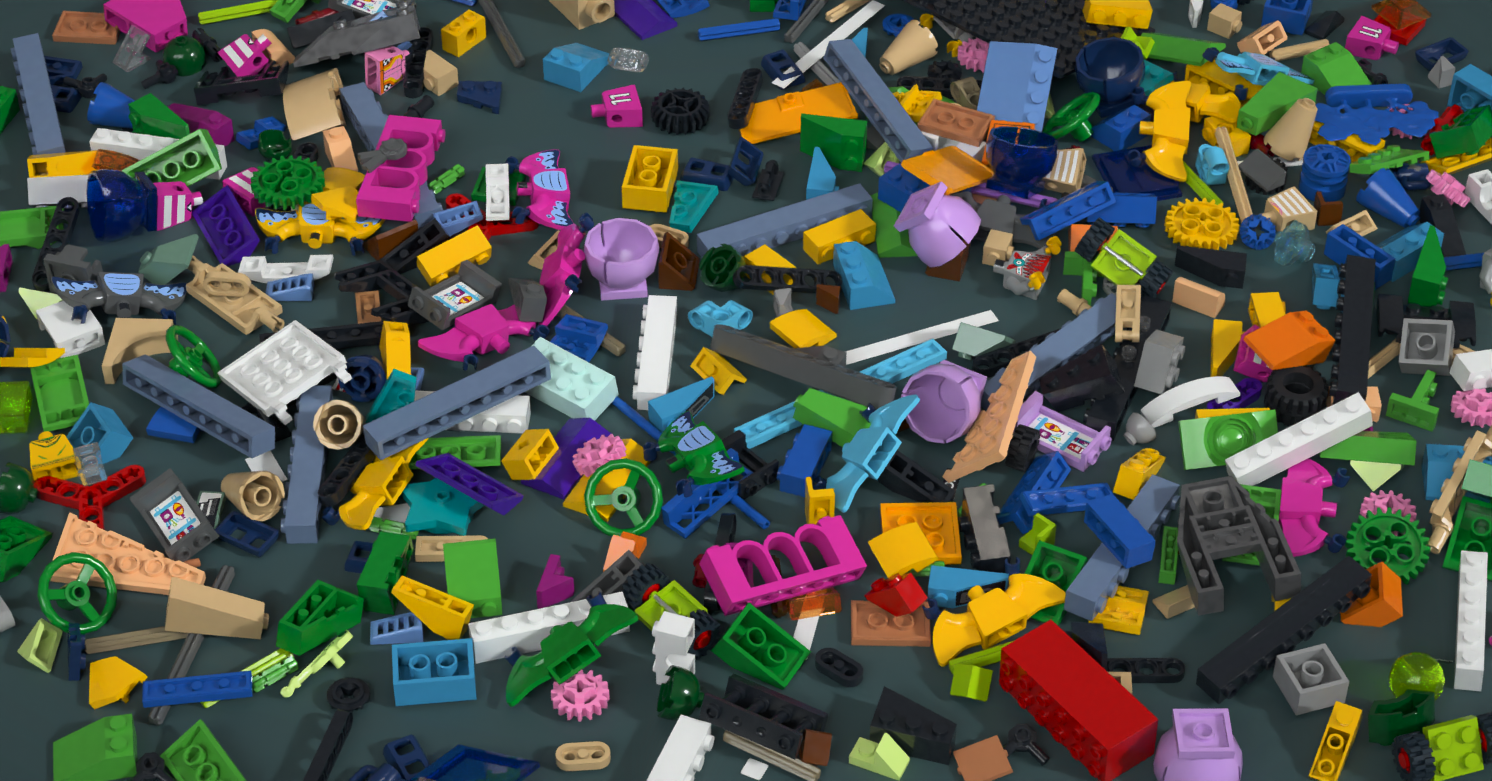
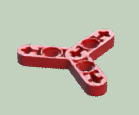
M451 194L446 198V210L470 203L471 201L462 194ZM480 209L483 220L467 228L469 230L478 225L489 241L491 236L533 231L539 227V223L526 216L523 224H516V218H511L513 211L510 212L509 220L486 221V213ZM511 222V224L503 225L501 223Z
M130 465L90 487L51 476H43L35 481L34 488L38 489L37 498L40 500L79 510L80 520L88 522L86 520L88 516H98L95 520H91V522L104 530V507L141 488L146 483V476L143 467L140 465ZM111 486H118V487H119L117 490H114V491H107V490H106L107 488H109V487H111ZM66 492H74L72 496H62ZM93 499V505L89 506V500Z

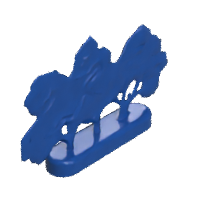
M1407 84L1334 86L1325 93L1327 105L1324 103H1317L1315 105L1318 109L1315 121L1324 123L1317 133L1328 141L1345 140L1348 136L1357 134L1361 141L1376 146L1381 141L1380 138H1385L1390 134L1389 128L1392 127L1399 129L1407 135L1422 137L1427 133V130L1435 126L1434 119L1439 117V112L1429 109L1427 103L1423 101L1410 103L1413 93ZM1372 107H1389V108H1387V109H1385V110H1377V109H1374V108H1372ZM1396 107H1398V109H1405L1407 113L1403 114L1397 111Z

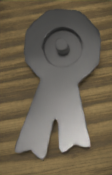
M389 138V140L382 141L379 150L361 152L357 156L362 169L371 173L387 159L397 160L406 156L408 148L402 139Z

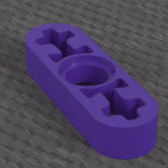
M1245 378L1235 384L1240 392V396L1236 397V399L1240 400L1239 402L1228 400L1218 404L1215 399H1212L1207 403L1206 409L1246 408L1261 397L1262 383L1255 378Z

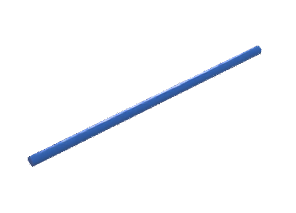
M615 397L612 404L658 442L662 432L620 397ZM727 488L717 489V491L724 495L727 492ZM736 494L729 500L762 529L769 527L770 521Z

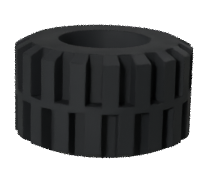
M1298 366L1273 370L1267 380L1264 408L1275 409L1277 422H1283L1287 426L1294 425L1325 409L1329 385L1326 383V378L1321 377V373L1313 371L1311 367Z

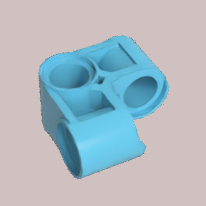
M1202 144L1199 147L1195 161L1199 177L1207 186L1225 184L1229 163L1224 150L1217 146Z
M708 300L688 313L690 324L695 329L701 330L711 337L714 325L716 324L727 325L741 330L750 324L753 317L750 309L733 300L728 301L722 307Z

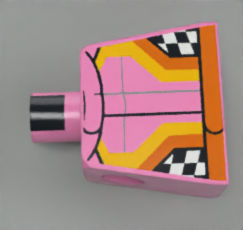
M391 45L364 52L365 83L367 88L382 95L403 80L405 77V64L412 59L409 51H402Z

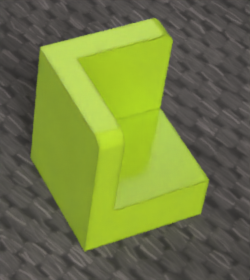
M1126 27L1121 36V39L1130 40L1139 46L1144 59L1148 58L1155 43L1152 37L1137 36L1131 27Z
M1036 513L1033 516L1032 529L1019 539V547L1033 555L1039 540L1055 545L1057 525L1041 514Z
M956 663L950 694L986 702L993 670Z

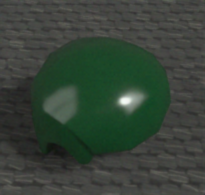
M264 130L258 137V150L263 157L269 160L275 158L278 161L281 156L286 158L291 154V139L286 140L281 130Z

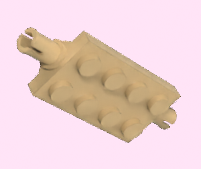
M192 256L189 267L186 268L195 274L193 281L186 284V291L245 335L263 324L273 332H278L277 329L281 330L284 327V320L277 317L283 313L282 305L253 284H251L248 294L241 297L212 295L208 293L203 287V281L207 273L212 271H234L223 263L214 267L208 263L204 264L195 256Z
M1492 425L1487 434L1477 430L1473 438L1469 437L1463 448L1465 452L1463 457L1456 459L1452 468L1454 473L1451 479L1446 478L1441 488L1442 495L1440 499H1435L1431 505L1430 513H1432L1430 524H1432V535L1426 546L1431 547L1430 552L1434 554L1440 553L1447 538L1453 532L1452 518L1462 501V497L1467 492L1461 488L1469 460L1483 463L1486 457H1492Z

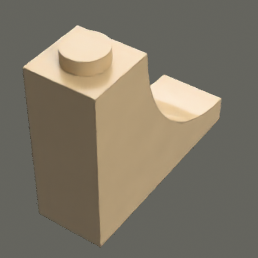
M116 318L102 363L105 384H115L118 376L123 371L122 363L145 354L150 356L171 353L166 343V330L173 325V319Z

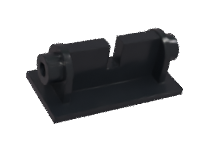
M770 160L766 163L765 169L761 171L752 198L769 201L775 200L784 172L779 171L777 161Z

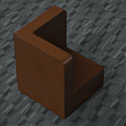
M1321 191L1316 192L1313 207L1318 211L1316 217L1317 225L1328 226L1341 222L1343 202H1325Z

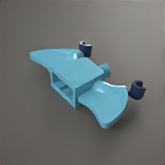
M1212 47L1207 48L1202 55L1210 62H1213L1216 58L1215 63L1222 70L1229 73H1238L1255 85L1265 86L1279 72L1307 84L1313 85L1315 81L1313 78L1275 61V58H1270L1263 54L1241 52L1238 56H1234L1225 52L1219 53L1217 48Z
M917 395L905 396L878 409L871 403H868L867 409L860 411V414L868 423H871L870 427L860 429L850 443L844 444L842 459L846 464L836 474L828 477L827 480L817 476L814 479V482L817 484L813 486V489L834 488L835 508L843 513L846 512L859 486L867 477L877 480L902 442L895 435L905 417L919 403L920 398Z

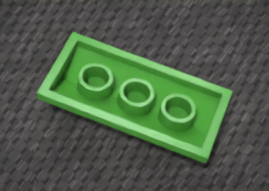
M1162 33L1141 34L1143 37H1152L1155 42L1148 58L1202 66L1208 61L1202 56L1207 48L1215 47L1219 52L1226 48V44Z
M878 192L870 195L873 199L872 220L876 223L875 241L878 257L918 256L909 243L908 229L899 232L894 227L901 212L879 200Z
M501 435L429 438L413 455L409 468L420 469L415 466L416 461L445 453L453 455L472 467L501 466Z
M201 719L160 755L177 781H247Z

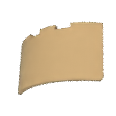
M337 68L285 86L283 90V104L292 140H299L333 127L346 126L341 101L339 99L336 100V96L340 95L339 88H343Z

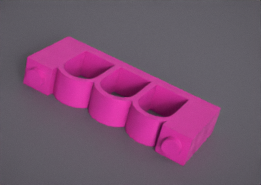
M389 115L375 150H379L382 141L394 138L402 139L407 144V154L397 160L387 159L371 173L366 172L356 198L358 217L410 222L413 220L414 214L419 211L420 186L428 179L427 166L435 160V151H438L441 142L444 143L445 129H442L441 120Z
M841 515L823 517L817 521V525L805 524L798 528L794 536L784 532H774L767 536L762 545L755 541L745 540L737 543L733 549H731L729 544L720 547L718 545L712 546L705 551L699 563L725 616L741 612L748 603L757 608L859 580L867 567ZM800 542H809L815 545L828 567L814 571ZM769 550H777L785 554L797 576L782 579ZM745 558L752 561L757 566L765 584L751 588L737 559Z

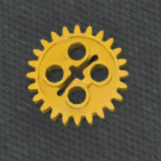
M1195 197L1194 202L1185 199V204L1178 201L1177 206L1172 205L1171 210H1168L1167 216H1165L1164 226L1165 232H1168V238H1173V243L1180 242V246L1219 250V247L1227 249V244L1232 245L1233 240L1237 239L1240 226L1238 224L1239 218H1235V212L1230 213V207L1223 208L1224 203L1216 205L1214 199L1211 202H1207L1206 198L1199 201Z

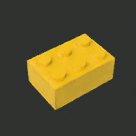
M633 146L622 184V208L667 212L678 173V149Z

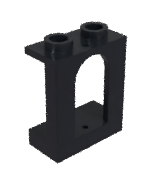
M737 430L722 440L726 451L732 448L738 452L739 461L754 472L738 482L737 495L743 500L755 495L759 490L777 480L779 461L775 459L767 464L747 448L746 434L741 430Z

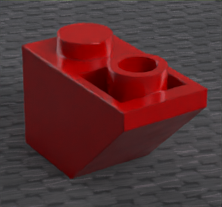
M896 573L888 579L879 578L870 585L872 589L864 595L868 601L896 617L913 613L928 598L912 573L903 575Z

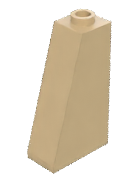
M171 577L166 608L165 631L261 639L262 629L268 628L269 614L264 613V602L177 577Z

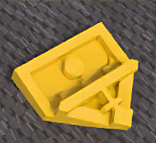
M917 84L913 85L908 92H901L899 94L897 91L892 93L911 119L917 123L933 99L942 100L941 92L919 91Z
M351 185L311 194V203L322 211H326V220L342 217L349 223H355L358 214L356 198L359 192Z
M116 656L90 663L89 704L95 710L119 699L127 703L129 701V693L138 682L143 684V681L147 679L146 674Z

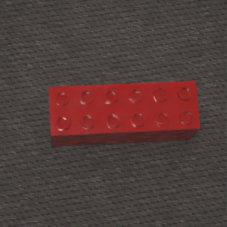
M1050 619L1001 648L999 676L1001 688L1005 692H1009L1017 700L1019 706L1026 709L1040 726H1044L1052 734L1056 742L1061 743L1067 748L1071 756L1075 760H1079L1093 777H1097L1100 781H1112L1154 754L1158 718L1054 621Z

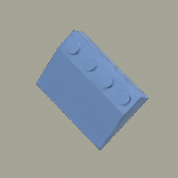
M990 41L977 111L994 115L995 120L1033 123L1035 124L1036 138H1038L1043 128L1057 48L1031 43Z

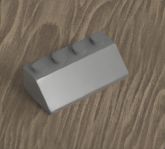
M120 173L27 178L29 206L35 208L57 206L62 198L72 197L77 200L81 208H95V204L104 203V207H116L118 203L124 202L121 182L126 179ZM72 205L65 206L64 210L72 209Z

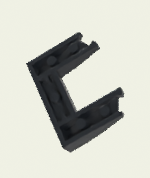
M271 60L267 63L261 74L228 78V66L221 67L219 74L217 72L209 74L206 71L194 87L197 105L218 103L223 93L225 96L236 94L237 91L252 93L259 89L261 97L282 94L287 82L289 62L285 61L280 67V64H276L275 60Z
M381 259L335 273L334 278L340 281L338 288L341 292H366L384 289L398 300L371 309V315L390 320L391 322L407 324L430 322L408 306L410 294L415 285Z
M1378 294L1376 317L1379 337H1382L1384 332L1391 335L1396 333L1398 334L1396 342L1401 343L1404 318L1452 320L1455 329L1453 348H1459V341L1465 342L1467 339L1470 340L1472 346L1476 345L1474 303L1450 300L1449 308L1445 309L1437 305L1431 307H1424L1415 303L1404 305L1402 296Z

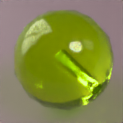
M1416 651L1401 655L1392 664L1388 677L1390 690L1396 698L1404 694L1407 689L1434 692V699L1436 701L1442 694L1445 684L1444 671L1438 661L1426 653Z

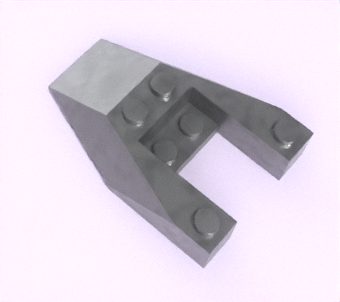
M408 1L397 3V7L384 11L388 17L374 21L370 20L380 12L347 22L346 19L333 22V26L329 27L295 57L294 68L318 63L330 58L337 59L340 56L351 53L356 55L419 39L420 25L414 3L409 4Z
M1232 476L1182 485L1177 546L1191 599L1198 616L1224 611V588L1212 561L1215 559L1255 552L1275 601L1293 598L1301 592V572L1279 522L1276 519H1271L1265 513V508L1260 503L1256 504L1250 498V493Z

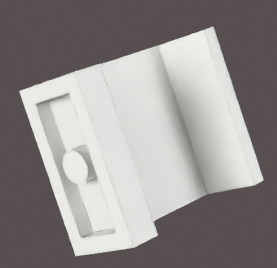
M64 301L36 310L40 330L46 329L54 341L55 348H65V353L59 358L79 355L105 345L102 327L91 310L87 312L84 324H81V319L71 320L74 308Z

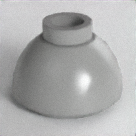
M1132 413L1127 420L1126 433L1123 436L1134 446L1136 443L1144 444L1157 438V433L1142 415Z

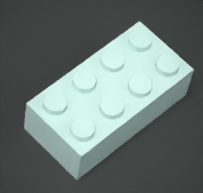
M539 337L533 344L549 360L551 380L525 391V393L571 418H592L594 421L619 395L615 376L542 337Z

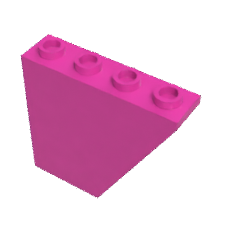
M110 0L103 4L105 21L113 27L115 25L118 26L121 32L154 52L164 49L166 44L173 38L188 35L187 18L180 0Z

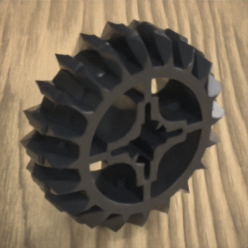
M684 87L682 89L674 88V90L666 89L665 93L660 92L659 96L654 97L651 106L652 122L655 123V127H660L661 131L667 130L668 134L673 132L676 135L679 133L686 135L687 132L694 133L695 130H701L702 126L706 125L710 115L709 104L705 96L700 95L699 91L693 92L692 88L689 90H685Z

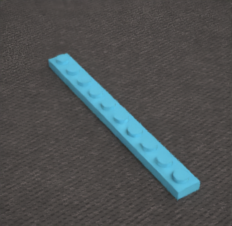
M930 339L860 371V373L893 384L930 365L947 359V351L934 339ZM818 390V391H821V392H824V393H827V394H830V395L839 397V396H837V395L828 393V392H826V391ZM791 402L734 428V432L741 430L746 434V447L751 449L803 424L793 418L796 408L793 407L794 402Z

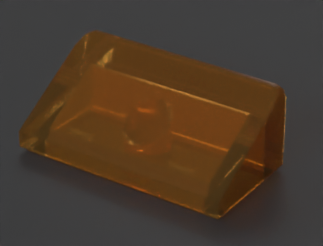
M834 587L785 600L789 616L792 620L840 613L842 610L840 594Z

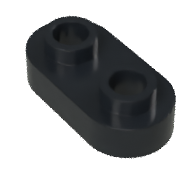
M823 648L816 653L815 667L820 673L845 687H855L862 682L863 667L860 663L834 648Z

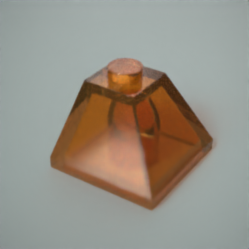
M1383 0L1371 6L1372 10L1398 30L1431 17V13L1416 0Z

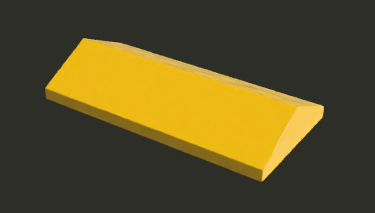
M1492 138L1488 139L1485 145L1479 149V152L1466 155V153L1439 159L1433 157L1419 163H1426L1429 172L1433 169L1441 175L1444 172L1451 175L1492 160Z
M622 439L627 450L625 451L626 456L621 458L641 462L647 467L651 461H645L643 447L632 439ZM626 468L617 469L604 475L597 484L594 495L612 494L616 488L625 486L631 470ZM585 474L582 476L563 502V507L588 515L585 508L584 494L587 482L593 474L589 477H586ZM613 504L595 506L601 519L606 522L609 521L617 510Z

